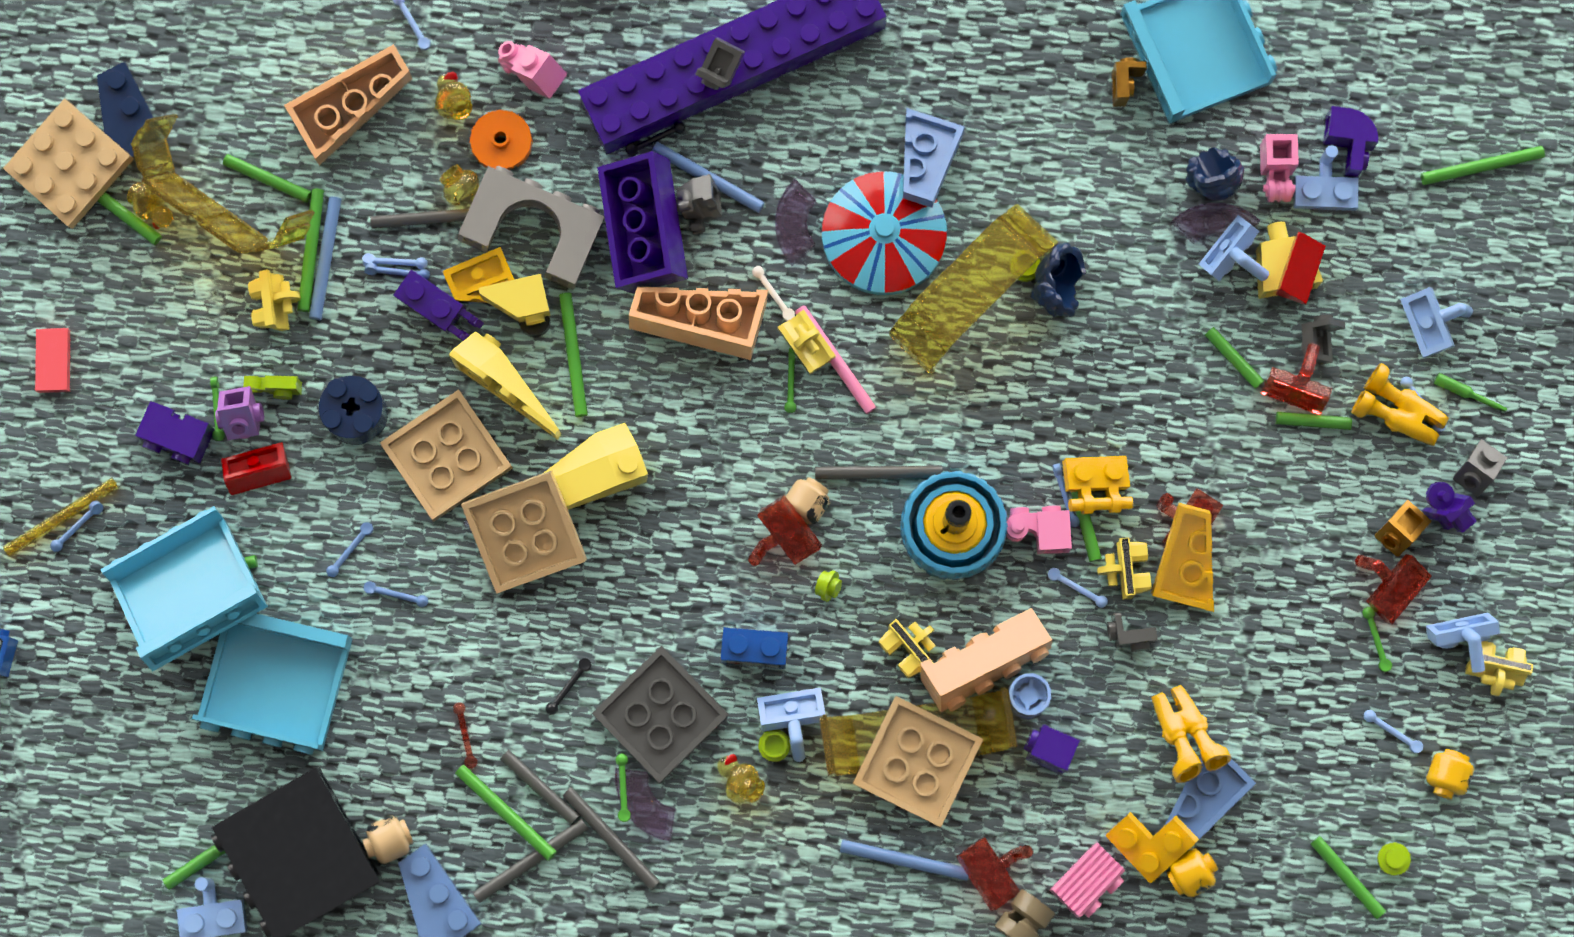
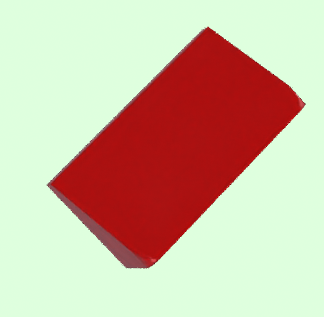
M1298 232L1296 234L1276 295L1304 305L1307 304L1326 247L1324 244L1304 233Z
M283 442L221 459L224 483L231 496L292 478Z

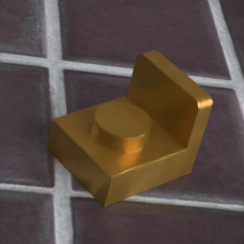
M1131 57L1115 62L1112 69L1113 107H1125L1129 97L1134 96V78L1129 77H1143L1147 69V62L1138 61L1137 58Z
M1407 500L1375 534V538L1386 549L1399 557L1432 521Z

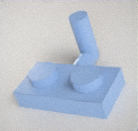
M1328 146L1320 157L1319 176L1296 175L1294 177V185L1296 187L1294 192V209L1356 211L1358 209V178L1332 177V162L1338 154L1336 146Z
M1240 215L1236 216L1199 263L1202 268L1218 281L1232 270L1235 262L1260 281H1265L1269 276L1267 269L1244 253V250L1252 245L1254 238L1260 231Z
M1431 287L1400 299L1423 358L1455 347L1446 322L1460 316L1468 318L1473 314L1472 307L1463 303H1458L1441 310Z
M1483 613L1426 625L1428 639L1440 648H1453L1459 645L1458 642L1466 641L1469 647L1472 672L1479 673L1485 671L1481 641L1488 640L1491 635L1500 634L1499 621L1489 613Z
M821 688L757 698L762 732L788 728L793 760L796 762L803 761L805 759L801 725L826 722Z
M199 877L195 881V888L202 891L204 905L176 909L179 937H219L247 932L244 899L217 903L215 883L210 878Z

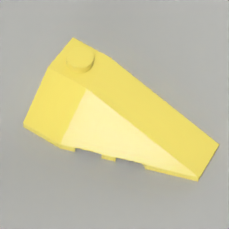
M475 331L450 352L449 356L458 370L557 440L560 438L561 433L558 427L499 348L502 344L487 333L483 337Z
M625 423L593 434L545 471H553L568 510L647 482L648 472L637 443Z

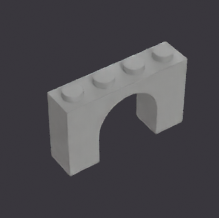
M488 166L460 228L458 241L483 252H488L501 221L508 213L522 207L541 209L553 218L560 236L559 243L546 270L545 278L574 290L605 216L600 215V210L589 204L580 206L571 202V198L564 193L554 191L552 194L543 190V186L534 180H519L513 177V172L504 167L496 166V169Z

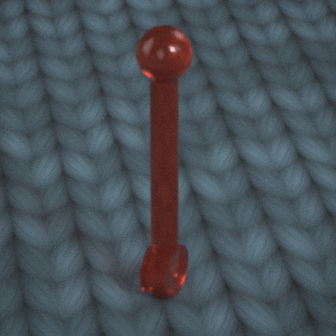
M457 702L453 706V711L458 716L467 756L465 766L473 769L477 766L478 760L473 756L464 717L466 707L463 703Z

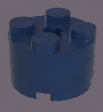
M344 376L333 379L328 383L319 401V415L324 426L338 440L350 445H361L369 442L383 431L388 419V407L382 394L369 380L359 376ZM354 405H357L360 410L354 411L351 416L348 410L353 409Z

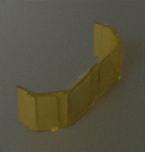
M175 113L146 119L143 127L136 132L131 146L137 168L142 172L143 178L141 181L146 184L145 187L182 214L190 215L197 220L199 226L234 251L243 254L252 251L258 252L278 248L305 238L311 226L309 223L315 213L313 210L286 217L276 236L268 239L177 175L167 143V137L178 118V115Z
M1019 204L1014 205L1006 213L993 221L916 298L889 331L890 337L923 369L932 375L935 372L936 365L952 345L1040 257L1047 252L1049 253L1059 242Z
M1006 687L996 692L966 698V703L951 712L947 709L941 713L935 703L916 705L983 738L976 756L1017 748L1009 691ZM888 710L848 716L828 717L825 714L819 717L828 777L858 774Z

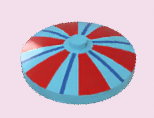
M883 171L859 176L845 184L834 195L825 211L822 223V244L826 258L842 280L860 291L875 295H894L909 291L923 283L934 272L943 256L947 240V226L943 210L937 199L933 208L904 199L903 174Z

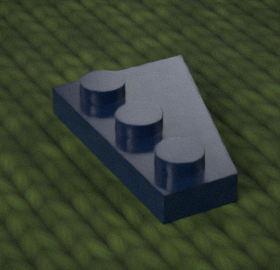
M125 61L97 75L104 133L131 155L134 160L167 143Z

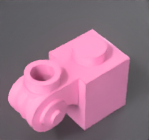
M506 41L499 47L498 53L500 57L498 62L503 70L508 74H516L528 89L550 99L567 76V73L549 53L531 45H528L526 48L523 45L514 44L512 41Z
M1266 134L1260 144L1261 175H1266V184L1263 185V192H1265L1268 202H1290L1294 195L1296 187L1292 180H1289V175H1292L1299 165L1298 134Z
M1061 506L1042 507V512L1029 513L1028 507L1010 509V517L1006 522L1008 524L1006 537L1010 541L1020 542L1029 532L1036 537L1037 554L1070 552L1072 544L1069 510L1061 511Z

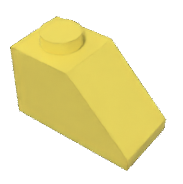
M541 274L479 288L482 300L518 322L526 321L527 325H534L544 322V317L550 316Z

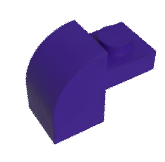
M1331 106L1326 114L1323 144L1347 148L1344 177L1358 178L1363 170H1367L1369 152L1366 151H1373L1378 144L1379 138L1376 126L1361 111Z

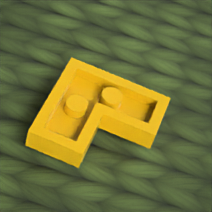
M1131 812L1105 835L1150 884L1199 840L1176 815L1156 834L1152 835Z

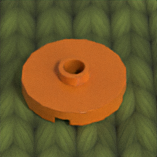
M507 110L491 111L479 118L472 128L470 136L472 152L478 162L486 168L489 166L496 169V166H500L510 170L519 167L530 155L533 144L531 131L525 120L516 113ZM500 135L506 137L503 143H497L495 140Z

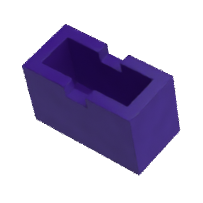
M150 401L135 434L143 442L142 447L157 454H160L162 449L173 453L172 459L185 465H189L190 461L200 464L215 429L209 423L186 414L183 420L179 419L180 415L174 413L175 410Z
M1043 724L1038 731L1033 729L1030 732L1023 750L1028 752L1026 760L1062 775L1068 770L1080 740Z

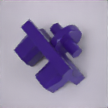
M1435 482L1428 487L1426 500L1431 507H1425L1421 511L1429 519L1439 521L1443 529L1455 528L1457 532L1461 533L1477 522L1469 510L1475 504L1471 496L1454 493L1453 488L1445 482Z

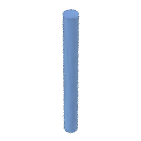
M656 142L652 151L669 158L671 164L696 178L710 174L720 192L760 213L765 202L659 142Z
M329 197L309 314V318L314 320L322 319L342 200L338 197Z
M843 839L840 847L841 853L965 881L968 879L970 868Z

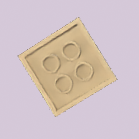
M64 98L3 169L63 223L73 229L134 158Z
M459 389L380 442L433 522L513 469Z
M552 470L461 504L496 594L578 565L587 560Z
M895 696L853 784L930 823L942 827L983 738Z

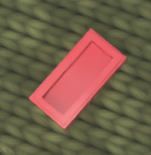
M68 328L36 329L35 391L38 393L70 392V330Z

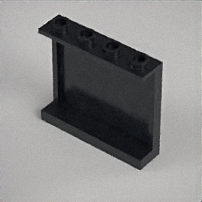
M320 766L315 767L211 827L214 831L211 839L218 851H225L230 862L227 863V867L236 881L239 879L242 881L246 889L243 892V896L252 910L257 908L262 920L259 921V924L266 937H286L383 880L374 862L368 857L361 839Z

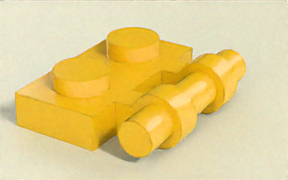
M1127 456L1065 458L1062 461L1065 491L1078 492L1079 499H1069L1068 508L1070 512L1081 511L1082 514H1093L1097 510H1108L1109 513H1120L1122 509L1133 508V498L1131 496L1121 497L1119 494V490H1126L1130 487ZM1091 491H1105L1106 498H1093Z

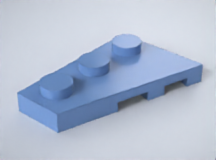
M906 108L904 199L933 208L964 135L965 126Z
M1200 754L1199 759L1202 763V770L1197 777L1186 782L1166 824L1176 815L1200 840L1256 784L1232 759L1222 768L1208 771L1202 762Z
M427 844L422 845L398 863L419 937H465L482 925Z

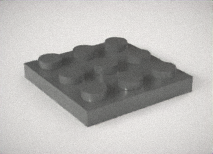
M662 646L592 713L659 784L729 717V714Z

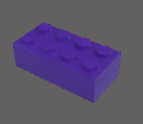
M651 151L597 167L615 288L634 294L637 287H660L687 280L688 274L670 159Z

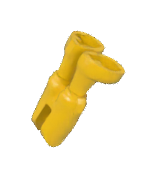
M1380 363L1364 386L1366 390L1362 391L1358 396L1351 413L1359 418L1366 415L1377 416L1384 419L1385 425L1392 432L1398 431L1420 442L1434 446L1440 435L1432 428L1423 424L1422 420L1443 429L1449 417L1419 397L1415 391L1409 389L1400 391L1394 387L1388 380L1389 368ZM1373 394L1393 402L1398 408H1390L1384 405Z
M1182 685L1171 688V694L1179 712H1173L1163 692L1151 697L1157 718L1163 730L1162 737L1167 743L1175 745L1177 751V762L1172 770V775L1176 782L1184 783L1197 777L1202 770V763L1189 744L1187 734H1190L1195 739L1200 750L1202 762L1208 771L1218 770L1230 762L1231 755L1228 749L1216 744L1206 733L1208 729L1207 718L1201 715Z

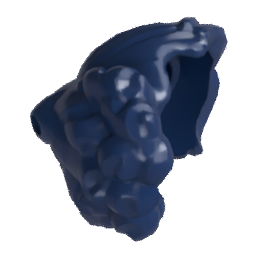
M1212 147L1208 152L1202 151L1198 157L1194 156L1188 160L1186 182L1192 189H1195L1204 197L1214 201H1221L1234 196L1238 192L1243 182L1245 168L1239 159L1230 155L1227 149L1220 150Z
M1069 242L1057 244L1043 257L1035 271L1036 282L1031 292V298L1039 306H1043L1053 317H1073L1075 310L1079 306V302L1074 298L1076 295L1075 285L1087 273L1081 250L1077 247H1071Z

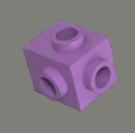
M251 386L219 392L218 407L215 412L216 422L219 429H224L227 440L246 439L259 435L260 422L264 421V410L261 403H256Z

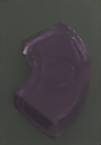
M796 179L788 185L782 194L775 217L777 241L782 254L791 266L815 246L813 239L808 233L807 220L809 212L816 204V199Z
M1206 203L1183 211L1171 223L1192 244H1195L1202 238L1220 237L1237 215H1240L1254 227L1261 220L1247 210L1235 205Z
M615 768V786L621 803L619 768ZM625 769L627 810L631 813L630 819L647 834L671 842L676 809L663 805L654 797L649 787L648 772Z

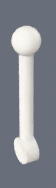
M761 266L754 267L752 270L753 276L760 279L782 310L783 319L785 321L792 319L795 316V312L786 307L764 276V269Z

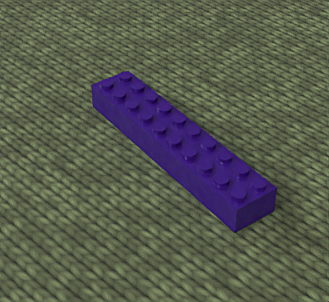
M776 0L579 89L580 102L605 154L608 155L630 143L670 127L678 121H683L886 29L887 16L879 0ZM715 38H720L745 51L730 86L725 88L719 87L718 90L704 85L701 82L702 78L695 74L697 69L702 67Z

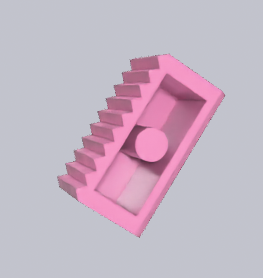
M1094 843L1056 882L1050 891L1077 918H1080L1083 914L1089 918L1101 906L1098 899L1107 890L1112 894L1124 882L1121 875L1126 870L1100 844Z

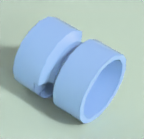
M1025 673L1018 676L1009 686L1006 693V704L1009 710L1015 716L1022 719H1032L1039 716L1047 708L1051 700V689L1048 682L1042 676L1034 673Z

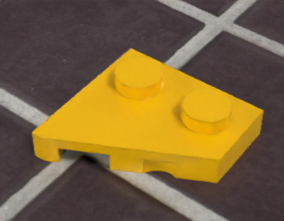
M501 247L442 271L453 298L464 302L487 303L480 296V287L514 280Z

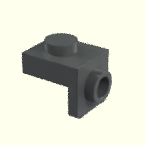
M715 38L702 67L698 68L695 74L702 78L701 82L712 89L718 90L719 87L725 88L730 86L745 51L720 38Z
M1318 315L1314 317V321L1301 324L1303 338L1301 348L1304 354V361L1320 365L1333 363L1331 332L1345 329V322L1333 319L1332 315Z
M1481 439L1473 448L1463 466L1455 473L1453 480L1478 497L1494 481L1507 457Z
M1121 612L1114 613L1111 616L1112 621L1107 622L1109 641H1115L1116 648L1130 647L1131 652L1145 651L1150 649V644H1154L1158 640L1156 627L1124 631Z

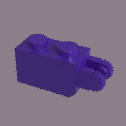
M412 269L393 294L399 301L447 334L452 333L462 341L470 335L455 327L461 316L475 328L481 329L484 324L477 317L469 313L464 305Z

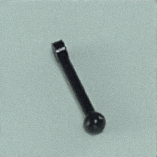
M678 121L674 124V127L641 143L628 144L625 149L626 153L631 157L636 156L638 150L674 133H683L686 126L683 122Z
M583 658L579 661L577 671L555 700L546 705L545 710L549 715L557 713L558 705L582 673L591 668L589 659Z

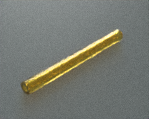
M111 477L4 545V551L11 557L88 508L91 502L99 501L118 489V484Z

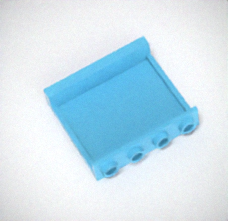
M1133 0L1123 5L1120 15L1140 60L1147 62L1146 73L1169 124L1270 85L1276 76V62L1272 55H1267L1263 46L1265 44L1264 36L1260 28H1255L1251 20V7L1246 0H1148L1138 5L1136 0Z
M215 506L199 512L192 519L169 529L167 533L142 544L138 549L124 557L115 559L111 564L100 569L102 574L110 581L139 645L136 647L139 657L152 671L268 607L226 520Z
M254 614L220 633L198 715L193 714L192 719L201 722V729L219 733L220 727L232 729L231 736L250 740L251 734L264 737L262 743L281 748L282 743L286 742L295 744L294 751L313 755L314 749L323 751L353 639L345 634Z

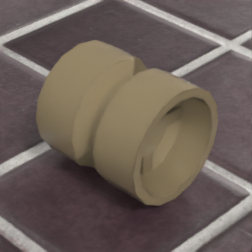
M1021 889L1011 902L1012 911H1005L994 927L1006 937H1039L1037 931L1039 929H1046L1056 914L1037 898Z

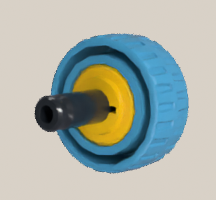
M962 471L941 472L939 475L934 474L927 480L922 481L908 497L900 521L902 542L910 559H913L915 564L920 569H924L927 574L938 576L944 580L967 579L984 571L1000 554L1007 536V512L1004 509L1002 499L997 495V491L989 486L984 479H980L971 473H963Z

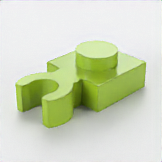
M244 376L243 387L251 386L253 393L268 392L273 394V398L280 400H290L292 395L302 394V382L297 376Z

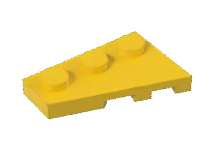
M1178 503L1151 591L1152 596L1214 612L1212 527L1209 510Z

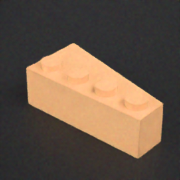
M393 44L284 106L315 160L320 165L412 80V76Z
M637 287L629 312V329L751 360L767 304L768 290L742 292L741 289L708 291V288L679 290V288Z
M1032 608L996 625L993 629L994 634L990 636L988 633H980L972 637L965 645L966 648L962 650L956 649L954 646L944 651L943 656L934 664L931 659L920 663L921 681L941 713L947 709L951 712L960 708L966 703L965 699L972 694L982 695L993 688V682L1003 676L1005 679H1009L1022 670V665L1031 660L1033 663H1037L1049 655L1050 652L1048 650L1051 649L1052 639Z

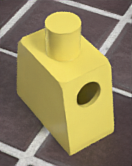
M1283 221L1267 225L1270 241L1260 243L1256 249L1257 263L1269 271V276L1265 281L1257 279L1259 299L1278 296L1276 292L1295 236L1288 237L1286 223ZM1319 269L1312 289H1317L1323 282Z

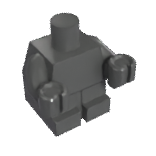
M710 174L693 178L676 189L678 212L681 211L685 220L692 219L694 221L690 224L694 235L705 232V217L712 216L714 219L722 217L721 194Z

